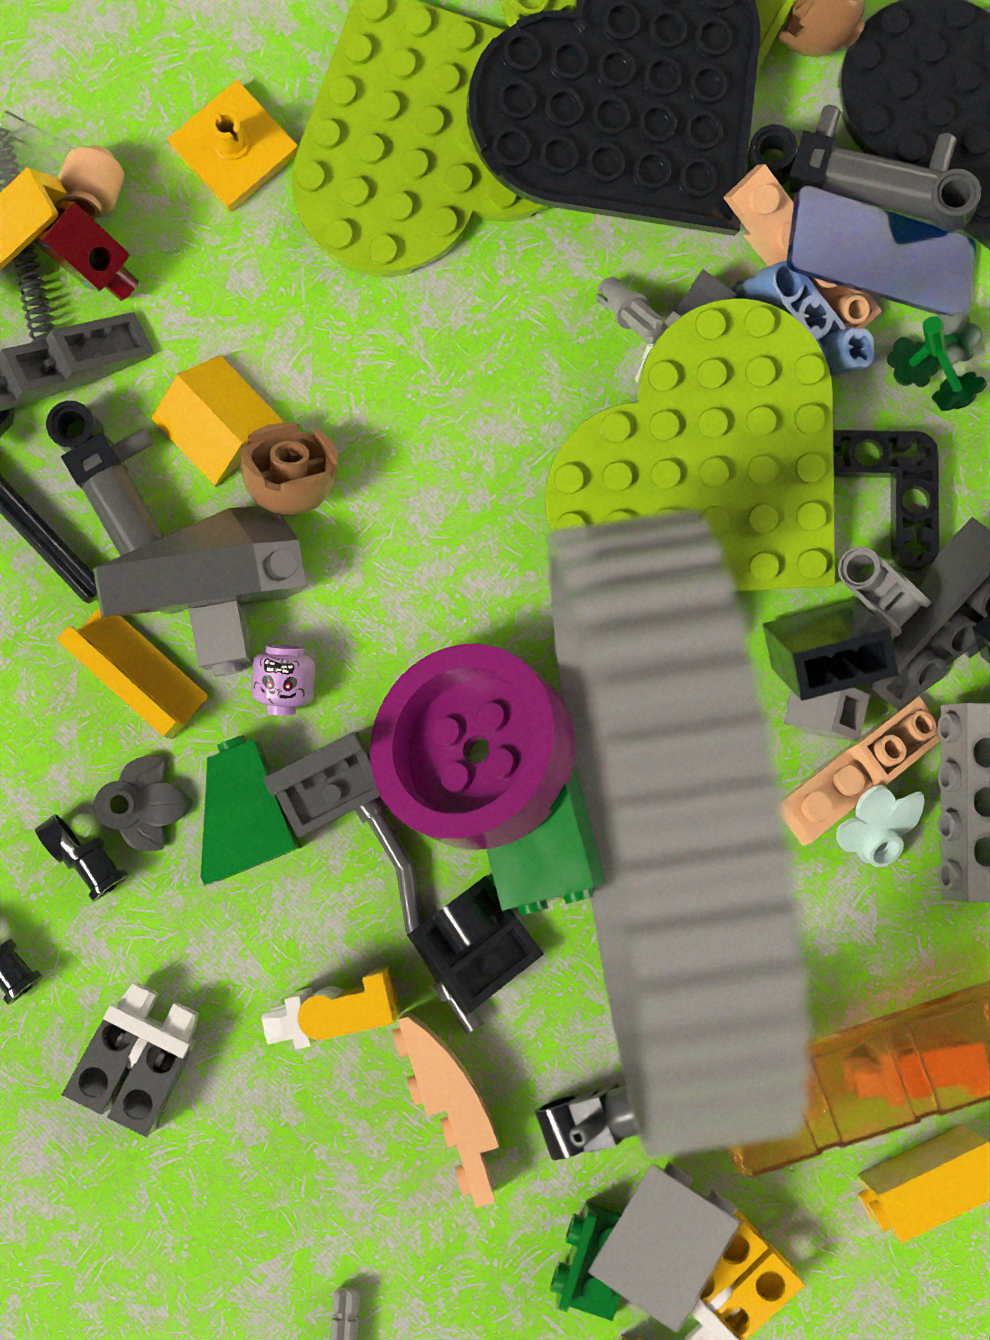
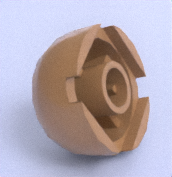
M795 0L784 21H788L784 31L779 30L776 38L791 50L808 57H821L831 54L842 45L850 47L863 31L865 23L861 21V18L865 11L866 0Z
M287 422L267 425L255 430L248 436V439H250L248 445L245 448L242 446L240 468L246 491L260 507L278 514H302L318 508L332 492L337 473L338 452L334 442L322 431L313 428V435L299 432V424Z

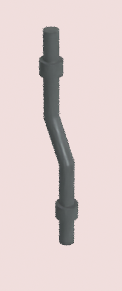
M379 796L354 810L362 823L368 822L396 869L405 931L408 935L424 922L414 861L385 815L384 811L387 807ZM421 956L436 982L433 985L434 990L442 1003L448 1002L466 1034L483 1025L475 1010L467 1015L463 1013Z

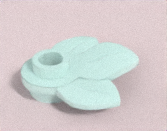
M875 785L859 798L856 805V818L844 821L838 826L836 834L837 843L845 852H856L863 862L871 863L874 867H884L891 864L902 853L904 844L901 837L913 829L921 817L925 801L924 795L919 791L895 800L894 795L886 786Z

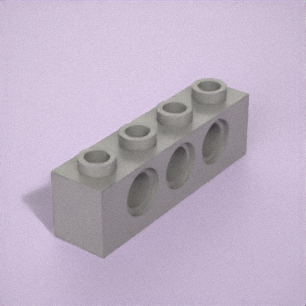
M959 703L941 705V717L938 721L937 730L941 740V766L938 770V783L941 788V815L938 820V831L941 837L942 863L939 866L938 879L942 887V899L965 902H990V704ZM974 746H976L978 752L976 761L973 755ZM975 794L978 798V806L976 810L974 807ZM977 843V846H978V855H977V858L975 859V856H974V847H975V844Z

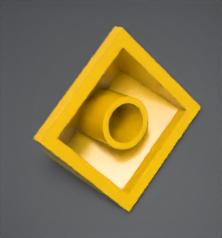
M221 355L178 373L151 417L215 487L240 466L242 446L245 448L250 440L248 436L251 433L270 424L284 423Z

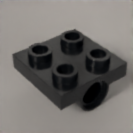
M484 876L407 935L465 1015L474 1011L544 955L511 909H501L497 890L487 876Z

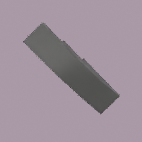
M135 312L54 329L50 331L45 340L2 349L0 352V411L67 391L152 357L154 351Z

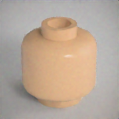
M98 145L81 146L71 149L65 156L58 176L67 192L61 200L75 202L92 219L109 214L116 207L124 183V171L120 163L113 157L110 151Z

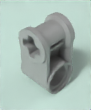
M859 546L851 548L844 553L839 561L838 573L842 582L866 605L865 608L891 629V633L896 637L902 633L901 626L922 606L928 608L932 604L901 572L898 574L884 559L868 547ZM874 564L875 569L871 578L865 582L858 583L859 571L866 565Z

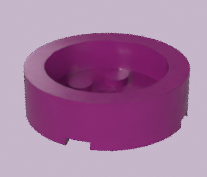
M461 644L443 648L412 665L400 676L385 696L374 722L370 743V760L374 781L379 794L391 812L412 829L446 845L465 850H487L502 847L517 841L537 828L552 812L549 808L557 798L563 784L568 785L575 758L573 722L559 692L542 675L512 653L484 644ZM480 738L488 740V756L482 762L473 764L468 759L473 746Z

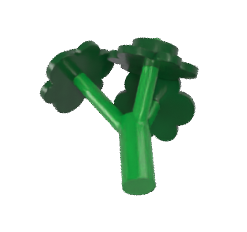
M957 312L953 316L939 314L936 317L927 318L923 322L925 343L916 342L914 344L912 340L906 337H901L894 342L893 352L887 356V363L890 367L894 368L895 380L902 386H910L914 383L918 387H925L930 382V377L938 372L939 362L947 379L940 384V390L932 395L933 402L937 404L941 411L961 409L970 405L976 399V394L986 388L987 382L984 377H977L975 372L965 373L961 377L957 376L953 364L958 359L960 361H968L973 357V347L978 345L982 339L980 327L969 323V316L965 312Z

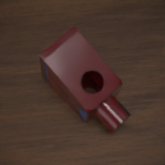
M60 200L54 205L58 211V218L32 242L87 288L101 291L105 287L120 301L125 300L139 283V280L123 266L130 254L75 202ZM94 250L95 260L90 265L89 255Z

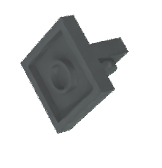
M358 731L351 732L262 778L271 796H277L298 838L381 796L374 781L371 761L365 751L366 747Z

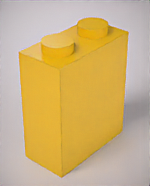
M960 1124L858 1174L857 1176L864 1190L858 1192L857 1195L871 1221L875 1220L882 1233L889 1230L901 1243H904L990 1201V1142L963 1124Z

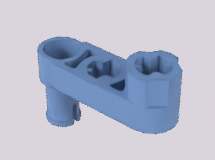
M782 261L762 268L756 276L736 282L737 286L734 285L731 290L737 294L735 299L743 298L771 304L784 310L801 322L818 342L825 355L831 377L865 369L872 364L875 354L874 339L871 333L865 328L856 329L851 327L847 329L806 274H802L793 263ZM809 315H810V316H811V320H807V323H806L805 318L809 317Z

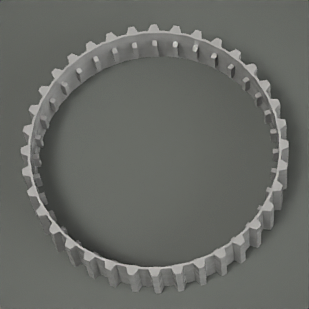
M690 510L549 531V553H547L550 575H548L552 602L550 604L555 635L554 644L559 672V686L561 697L569 710L574 727L575 758L573 769H576L606 879V883L592 888L594 897H591L590 901L603 966L605 987L611 1009L612 1024L618 1044L620 1064L624 1072L627 1096L631 1102L634 1124L638 1129L639 1141L644 1148V1154L648 1158L798 1135L797 1129L803 1128L804 1125L802 1110L808 1108L804 1080L810 1079V1066L806 1052V1039L810 1038V1025L804 1002V988H807V975L800 949L799 930L802 929L801 916L795 900L791 872L794 862L792 849L786 838L782 813L783 793L781 783L775 773L771 752L772 735L768 719L764 718L759 696V676L756 663L751 662L746 643L745 621L742 611H737L734 602L732 579L729 570L724 571L722 568L717 540H710L709 527L706 520L700 521L698 511Z

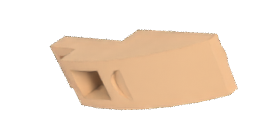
M766 164L756 165L723 197L747 229L743 236L766 265L770 266L782 261H789L797 266L802 274H806L847 329L851 327L863 329L881 312V309L830 239H820Z
M920 696L914 698L862 735L859 742L854 741L796 785L797 788L783 798V819L802 846L816 840L854 809L859 798L867 790L875 785H887L941 741L937 730L938 721Z
M411 1012L401 1014L398 1019L400 1027L393 1029V1035L400 1057L409 1056L414 1075L407 1077L415 1106L424 1105L427 1117L447 1111L448 1117L440 1120L448 1147L457 1146L462 1165L456 1166L455 1171L463 1196L472 1194L476 1208L494 1203L495 1189L483 1152L498 1148L499 1136L487 1105L465 1066L450 1047Z

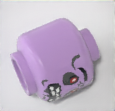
M268 644L266 645V652L259 653L254 657L251 693L255 701L267 705L268 714L295 715L296 707L309 704L313 700L315 662L312 657L304 654V647Z

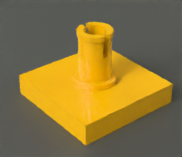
M237 79L167 139L175 153L230 213L291 162L298 150V145Z

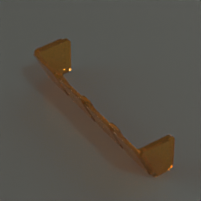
M990 981L807 1041L806 1052L810 1066V1079L804 1080L808 1108L802 1110L803 1128H798V1135L727 1146L736 1173L741 1172L743 1177L752 1178L820 1156L823 1151L837 1146L840 1148L851 1146L918 1124L922 1119L936 1114L943 1116L989 1101Z

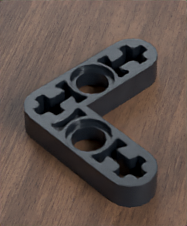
M833 430V452H838L842 448V442L847 443L843 456L846 466L840 465L842 456H833L834 477L890 478L891 553L896 564L905 570L915 571L932 563L939 551V452L936 442L928 434L918 431ZM869 442L875 445L880 455L878 463L869 467L860 464L855 458L854 453L857 444ZM889 442H892L894 444L892 451L890 449ZM912 444H916L917 452L925 453V458L920 460L917 466L912 465L910 457H896L891 461L893 467L888 466L891 452H905ZM916 489L925 495L927 506L923 513L914 514L905 509L902 498L906 490ZM926 521L927 527L922 526L917 530L918 545L925 546L926 552H923L918 556L917 560H914L912 552L904 551V545L913 538V526L903 528L902 522L917 524Z

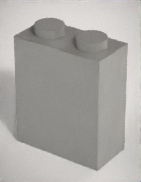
M668 1161L664 1169L659 1165L651 1164L588 1272L676 1333L684 1326L744 1221L734 1215L738 1206L711 1190L708 1197L704 1196L690 1187L694 1177Z

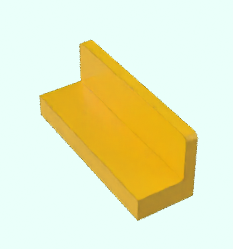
M27 167L0 192V271L58 218V211L54 205L67 194L59 178Z
M100 607L80 629L69 625L56 639L163 737L173 739L209 699V695L127 620L122 616L101 617Z

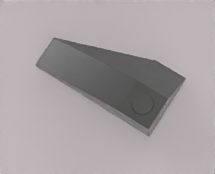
M260 506L228 508L93 569L101 617L198 608L235 600L239 603L286 599L307 587L299 539L281 514L273 513Z
M973 517L953 535L949 543L939 552L920 588V591L932 604L928 608L922 606L901 626L902 633L893 639L899 676L872 682L869 685L871 689L897 710L941 680L946 673V666L962 654L971 658L979 652L972 627L990 615V529Z

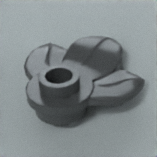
M147 755L127 763L121 772L119 780L104 785L94 799V812L97 819L104 826L119 830L126 843L140 851L162 850L164 848V832L161 826L180 820L193 804L191 799L181 789L170 783L163 782L167 770V758L164 756ZM122 796L127 800L128 809L125 813L116 814L111 811L109 803L113 797Z

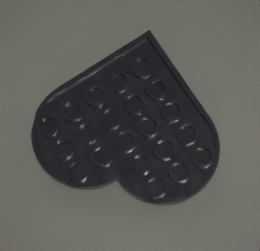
M575 0L573 11L549 10L518 19L516 24L503 31L496 38L494 37L486 46L475 66L469 83L466 103L467 123L473 145L481 161L504 187L536 204L735 236L740 231L741 221L723 197L746 176L761 34L760 19L755 0Z
M898 0L871 16L865 22L860 36L848 47L840 67L837 87L840 91L843 122L854 142L864 153L929 168L938 136L942 133L953 134L957 138V142L948 170L964 169L969 171L979 180L981 186V197L975 214L970 223L962 229L990 250V13L965 0ZM949 193L942 197L943 202L952 208L962 207L966 204L963 197L956 193Z

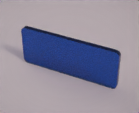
M804 186L796 191L786 261L791 271L937 315L949 314L953 316L957 312H965L968 315L976 255V243L971 237L952 231H944L934 225L815 187Z

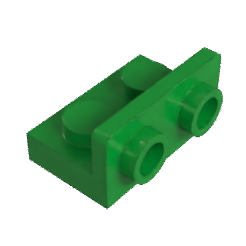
M585 1202L582 1215L573 1214L565 1239V1243L572 1245L566 1263L558 1261L550 1286V1291L556 1293L557 1310L567 1313L568 1308L572 1307L613 1321L621 1294L588 1271L620 1219L621 1213Z

